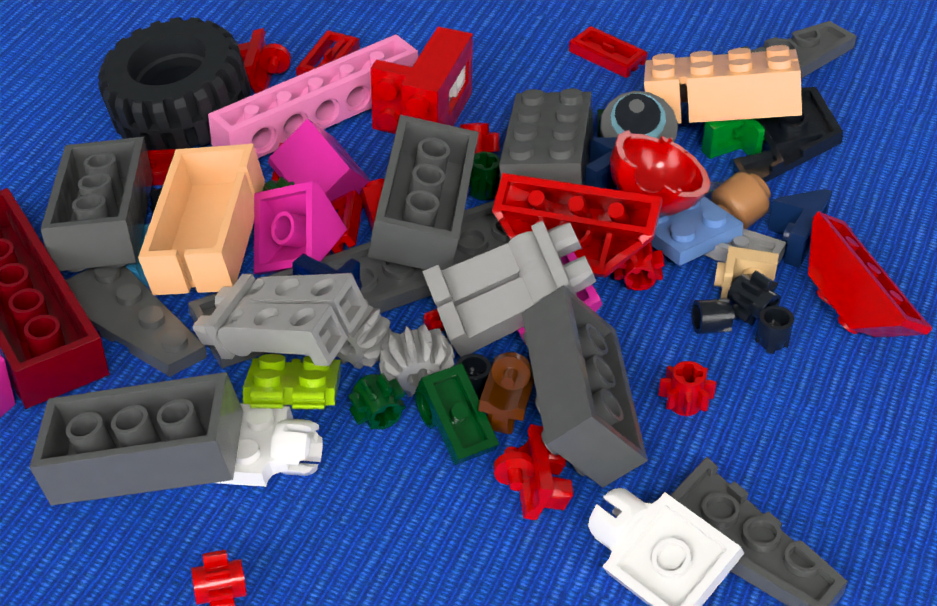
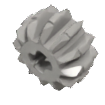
M367 299L364 300L368 309L352 333L346 334L348 339L336 355L343 364L350 362L358 369H361L363 366L372 367L376 361L380 360V345L388 342L390 333H393L389 328L390 320L382 317L379 314L380 308L370 306Z
M423 324L418 329L411 330L406 326L405 332L401 334L390 333L389 341L380 345V373H384L388 381L396 378L409 397L415 394L422 377L454 366L453 359L455 356L452 345L449 344L448 338L443 336L440 328L428 330L426 325Z

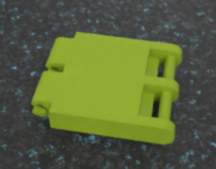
M265 354L259 358H253L243 385V404H250V408L283 409L284 405H292V409H325L326 405L335 406L341 377V359H334L330 366L314 365L310 355L304 357L303 362L302 359H292V362H286L285 356L280 354Z

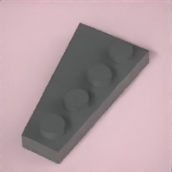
M827 21L794 31L789 39L774 37L764 40L763 47L753 49L751 52L766 51V48L775 45L788 46L789 50L796 49L801 78L853 49L857 36L833 22Z
M110 266L93 267L65 280L94 328L99 330L102 337L111 342L116 340L129 348V353L167 376L171 377L207 358L205 345H202L200 340L126 266L118 268Z
M708 457L670 495L742 548L744 555L732 568V573L787 606H834L844 594L848 581L802 540L793 541L781 530L782 523L769 511L763 514L747 500L748 493L735 481L729 484L717 473L718 466Z

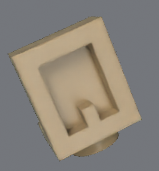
M729 246L726 263H717L714 286L722 287L720 299L727 298L732 283L742 274L751 277L754 271L757 270L774 281L779 253Z

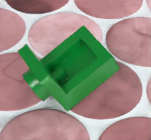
M755 119L705 122L701 151L709 159L738 149H742L747 155L760 153L762 151L765 130Z

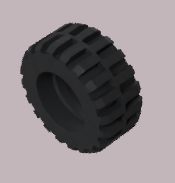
M180 17L170 18L168 22L161 23V21L150 23L151 26L145 29L140 27L132 31L131 36L127 39L122 38L115 45V50H109L100 67L98 74L99 90L117 134L121 135L122 139L144 137L147 151L153 149H185L199 144L202 147L211 143L208 114L250 96L251 86L237 41L234 40L230 32L212 21L207 20L204 23L200 18L190 17L189 20H182Z

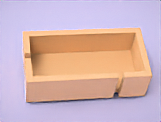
M770 46L763 52H751L748 48H735L729 50L728 54L713 55L711 51H697L691 53L690 57L675 58L674 54H658L653 56L652 60H646L645 92H650L664 99L673 109L678 124L682 123V102H688L689 123L802 115L801 70L796 49L789 50L788 46Z
M254 144L175 150L138 256L153 295L190 293L191 287H196L197 293L219 292L222 287H233L236 283L254 223V193L262 192L265 184Z

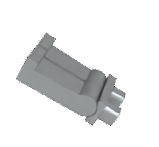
M541 221L531 226L533 231L521 233L513 237L507 244L444 270L439 265L422 271L434 303L438 307L437 311L448 339L460 357L471 354L524 327L522 312L562 285L577 296V292L596 282V278L585 255L563 265L561 257L582 248L570 222L547 230L544 222Z
M352 273L260 277L256 280L253 274H242L233 287H222L215 296V311L212 315H201L193 325V330L201 344L214 345L222 359H233L235 355L248 356L251 352L310 355L314 365L330 366L348 339L346 334L352 333L368 309V306Z

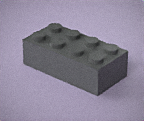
M569 88L561 92L544 93L542 90L530 89L522 93H516L499 163L500 180L502 173L585 185V166L590 162V140L594 134L592 92H582L579 89Z
M400 115L375 217L368 252L369 258L424 270L439 265L444 270L453 265L479 132Z
M144 137L65 145L41 225V233L46 250L59 271L79 272L86 268L102 266L118 268L137 262L150 197L149 193L153 182V174Z
M562 285L522 312L525 328L523 339L529 350L530 365L532 367L531 376L534 379L537 392L535 404L541 414L543 425L541 437L545 446L552 454H559L570 462L581 476H588L604 488L647 462L648 459L616 329Z
M227 372L49 398L29 468L51 506L230 481L234 477L243 409Z

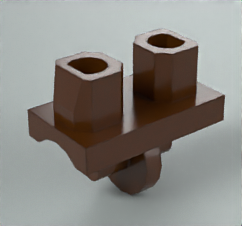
M506 352L498 357L495 356L478 411L488 413L487 418L493 431L512 434L516 420L523 421L535 383L531 376L532 367L529 361L523 355L515 352Z

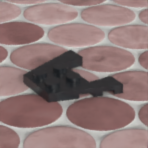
M801 87L802 115L754 118L765 130L763 146L766 151L733 159L734 173L756 174L764 182H767L843 142V131L817 87Z

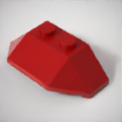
M502 173L492 212L510 240L521 233L533 231L531 226L541 221L544 222L547 230L570 222L582 247L574 251L576 257L580 258L585 255L594 276L606 278L654 239L663 198Z
M818 211L813 217L808 275L818 287L817 295L824 302L833 306L839 314L837 317L838 322L853 334L861 332L877 338L927 335L933 329L932 326L921 316L855 236L846 222Z

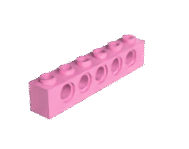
M395 34L208 114L212 147L254 144L257 157L260 158L276 151L279 148V144L284 143L307 118L322 129H326L359 113L370 110L372 108L371 67L375 60L412 67L418 58V51Z

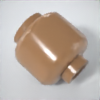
M737 172L712 192L711 201L743 222V228L748 229L769 211L771 193L767 184L758 175Z

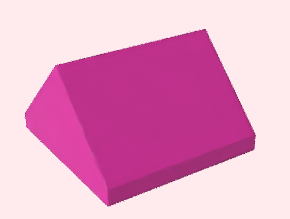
M308 118L268 160V164L277 175L283 177L289 183L292 181L295 184L309 181L318 182L330 202L352 190H356L360 194L362 187L371 181L339 142Z
M309 181L254 193V274L262 275L287 269L318 265L342 237L344 232L347 231L346 226L318 182Z

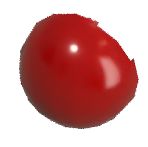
M629 130L618 134L610 158L612 180L619 191L662 197L663 203L659 216H671L695 206L708 193L711 182L707 171L692 154L673 142L671 137L667 139L661 136L658 139L645 134H633Z

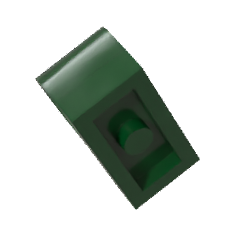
M462 363L420 379L415 391L417 409L428 428L438 427L454 465L497 449L499 446L498 439L486 414L478 411L480 401Z

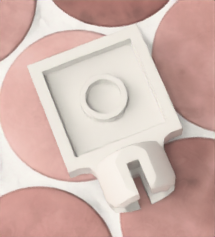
M240 403L243 409L234 477L233 480L216 483L266 487L271 476L280 472L285 475L307 476L317 471L318 464L299 462H321L323 437L319 436L316 430H319V424L310 420L293 419L290 406H284L283 409L250 408V404Z
M624 488L613 489L603 496V499L614 506L612 513L617 518H614L598 505L595 506L589 518L588 527L594 538L611 550L608 561L603 565L604 570L649 606H702L744 555L742 548L665 492L654 503H644Z

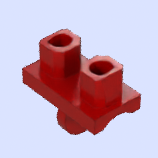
M263 28L253 30L250 42L238 44L250 86L255 94L268 89L272 74L285 72L289 68L291 61L290 52L284 46L276 43L266 45L264 39L266 33Z
M531 424L528 428V441L520 448L514 446L506 448L505 454L499 456L494 461L493 470L497 481L509 485L513 491H519L523 518L537 521L544 508L565 510L573 496V487L571 480L552 477V474H561L566 465V459L559 454H552L547 449L541 437L543 426Z

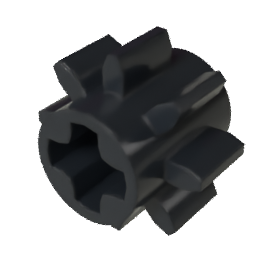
M757 270L754 271L751 277L746 274L737 277L727 294V298L734 304L732 308L735 311V316L752 326L756 319L759 320V314L762 309L768 306H779L781 297L774 292L778 283Z

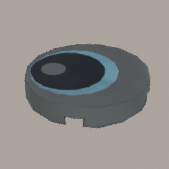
M632 91L620 94L608 103L602 113L600 123L601 137H618V134L629 130L633 134H645L658 139L661 136L667 139L671 137L673 142L677 138L678 121L673 109L664 99L650 92Z

